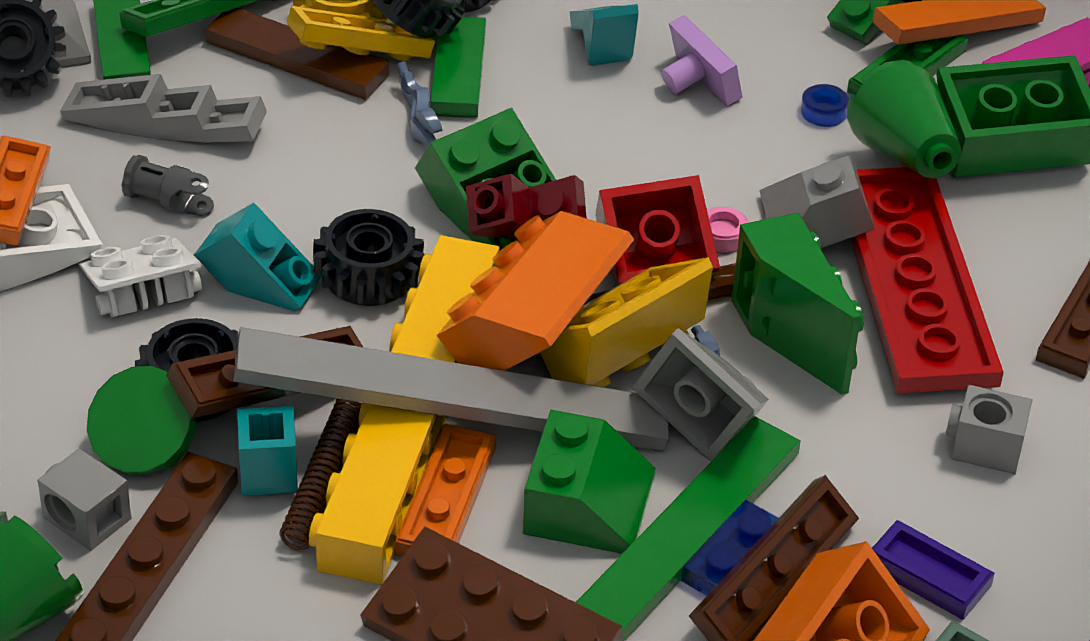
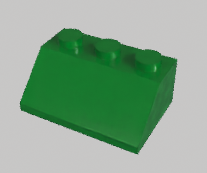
M1075 55L938 68L936 74L937 85L961 146L960 159L952 170L954 178L1090 164V88Z

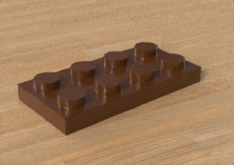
M425 526L360 614L364 627L391 641H621L623 638L621 625Z

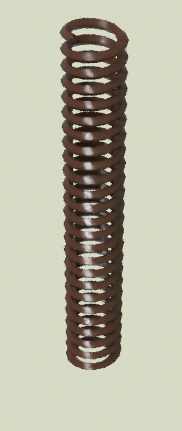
M336 399L279 532L281 540L291 549L305 550L310 547L309 532L311 523L317 512L324 514L326 492L331 477L318 470H322L330 475L333 472L340 473L342 470L346 439L334 435L333 432L346 438L350 433L356 434L360 427V409L356 407L361 408L362 403ZM331 438H332V439H335V440L338 441V442L344 443V445H341L340 443H337V442H335V441H332ZM328 445H332L333 447L341 449V451L331 448ZM325 451H329L333 454L338 455L339 457H335L334 455L328 454ZM323 457H326V458H328V459H330V460H333V461H335L336 463H333V462H330V461H328V460H325V459H323ZM320 463L330 466L333 469H329L325 466H322ZM315 476H319L320 478L326 479L328 482H325L321 479H317ZM312 482H315V483H317V484H320V485L324 486L325 488H321V487H319V486H317V485H314ZM310 489H314V490H316V491H319V492H321L322 494H318V493H316V492H313V491H311ZM307 495H311L315 498H318L320 501H316L308 497ZM305 502L315 504L317 507L310 506ZM302 508H306V509H308V510H311V511L314 512L315 514L309 513V512L303 510ZM300 515L307 516V517H309V518L312 519V520L305 519V518L301 517ZM296 521L303 522V523L307 524L308 526H303V525L299 524V523L296 522ZM294 528H299L305 531L306 533L299 532ZM291 534L297 535V536L301 537L302 539L295 538V537L292 536ZM285 535H286L290 540H292L293 542H296V543H299V544H304V545H303V546H296V545L290 543V542L287 541V539L285 538Z

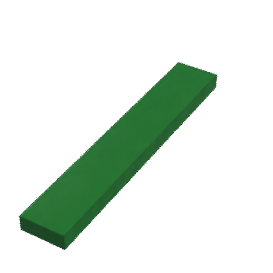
M755 416L591 585L576 603L621 625L623 632L621 641H624L799 454L801 440Z

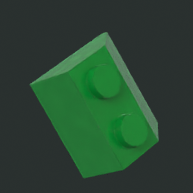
M550 409L524 490L523 534L622 554L638 538L656 468L606 420Z

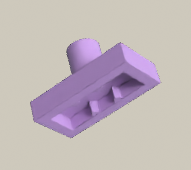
M685 15L669 23L675 55L680 60L661 71L662 78L668 89L673 94H678L701 80L726 106L741 99L743 96L737 65Z

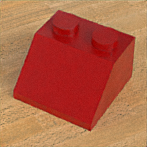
M699 175L599 190L595 214L596 221L629 231L634 238V241L610 270L618 286L650 267L708 257L713 266L712 272L720 270Z

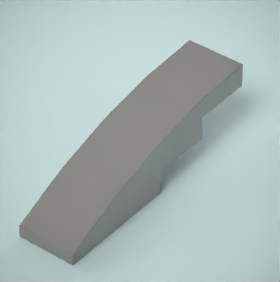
M154 74L76 82L60 113L65 120L110 132L158 140L213 143L254 141L267 110L261 96L217 100L211 85L167 89L162 75Z

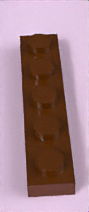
M187 452L55 641H133L237 486V468Z

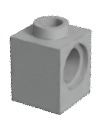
M968 385L963 406L952 404L945 435L955 437L951 459L1016 474L1033 399Z
M80 448L60 463L52 465L37 480L43 518L90 551L132 519L127 480Z

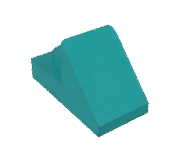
M638 4L611 5L569 11L572 30L583 29L589 65L594 66L628 61L632 58L639 15Z

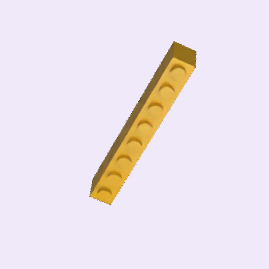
M440 235L432 255L424 254L419 270L418 288L411 287L409 289L404 309L405 320L403 323L396 322L393 327L390 339V352L457 363L437 337V334L451 319L447 314L450 307L464 296L473 293L474 290L470 287V284L483 272L496 266L492 259L499 252L500 246ZM362 402L359 413L360 428L357 434L350 433L346 439L341 473L333 472L330 477L326 492L327 507L324 514L317 512L311 523L309 545L316 547L318 572L379 585L384 583L395 555L396 537L448 416Z

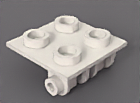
M156 235L143 239L139 247L123 251L119 247L98 249L90 254V259L78 262V265L99 292L104 291L102 294L95 295L100 315L110 313L113 318L138 311L132 284H134L141 309H148V299L144 281L149 280L152 296L157 306H161L164 303L159 277H161L167 303L193 298V292L202 290V284L198 271L190 272L189 270L200 268V261L177 238L171 239L169 235Z

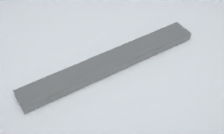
M240 327L236 340L233 382L541 432L544 431L550 409L604 419L634 447L664 451L669 440L668 421L641 396L633 392Z

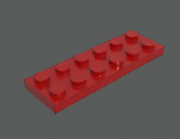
M907 167L857 169L875 230L850 238L896 392L967 389L968 385L982 388L1001 387L1004 371L937 178L924 177Z

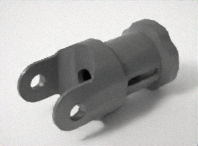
M133 155L125 167L121 184L124 196L130 198L138 197L139 195L160 201L161 206L164 208L197 216L207 215L213 210V200L201 194L209 186L207 177L202 174L192 172L190 169L177 165L166 168L149 163L148 158L142 155ZM195 181L201 182L199 185H192ZM201 204H205V205H206V206H205L204 208H202V209H199V208H198L199 205H201Z

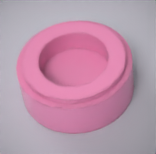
M715 207L707 210L716 251L718 253L737 251L740 224L749 223L746 216L738 210L729 207Z

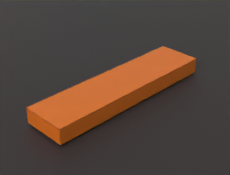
M922 0L876 7L872 22L897 45L1039 23L1043 21L1046 7L1037 0Z

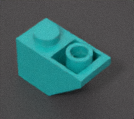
M255 203L217 223L194 254L228 292L291 311H296L302 307L322 277L314 275V266Z
M293 405L238 408V445L242 496L296 493L298 490Z

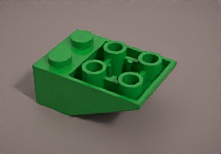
M512 107L430 142L415 167L416 172L439 210L472 241L500 246L499 251L518 239L473 236L469 233L466 186L507 174H512L528 187L556 180Z
M799 213L740 224L731 301L750 335L838 393H849L852 370L857 367L856 345L858 333L864 327L863 313L859 303L856 300H851L844 289L837 267L834 265L830 266L824 256L817 234L809 231Z

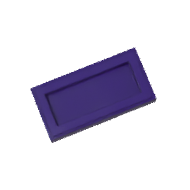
M896 520L872 547L897 584L962 620L967 617L993 583L995 575L993 571L899 520Z

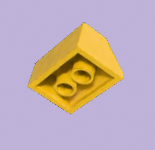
M709 257L650 267L583 305L552 346L540 352L551 378L604 388L611 383L608 377L610 374L619 369L622 372L630 371L647 363L650 360L648 352L658 346L662 348L676 329L679 328L689 335L687 329L705 319L713 270Z

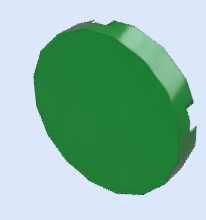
M154 366L130 367L112 375L97 390L88 409L87 434L93 451L109 467L132 477L144 476L143 474H151L155 471L160 473L171 468L188 451L196 433L197 418L191 419L168 380L166 371Z

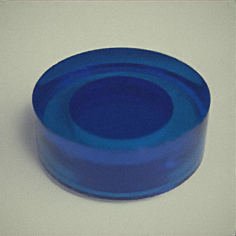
M817 84L811 86L802 95L801 114L804 119L817 126L831 127L839 125L847 118L849 97L845 91L834 85Z

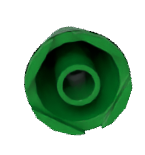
M906 60L885 62L868 71L861 79L864 84L856 95L851 94L847 105V120L857 139L867 147L924 177L939 178L952 171L960 159L961 146L933 76L924 68Z
M5 511L0 512V641H15L75 605L82 598L84 591L74 573L66 580L59 573L57 564L63 558L55 548L21 518L14 515L8 521Z

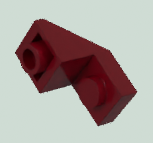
M507 174L466 186L469 233L473 236L517 239L514 233L528 220L539 216L544 221L560 211L587 219L584 182L576 175L528 187L512 174Z

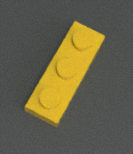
M291 6L287 19L288 26L298 36L300 42L314 49H326L328 45L342 46L345 50L358 55H369L370 51L385 52L388 56L398 60L410 61L413 56L430 58L435 43L432 38H422L413 35L388 19Z

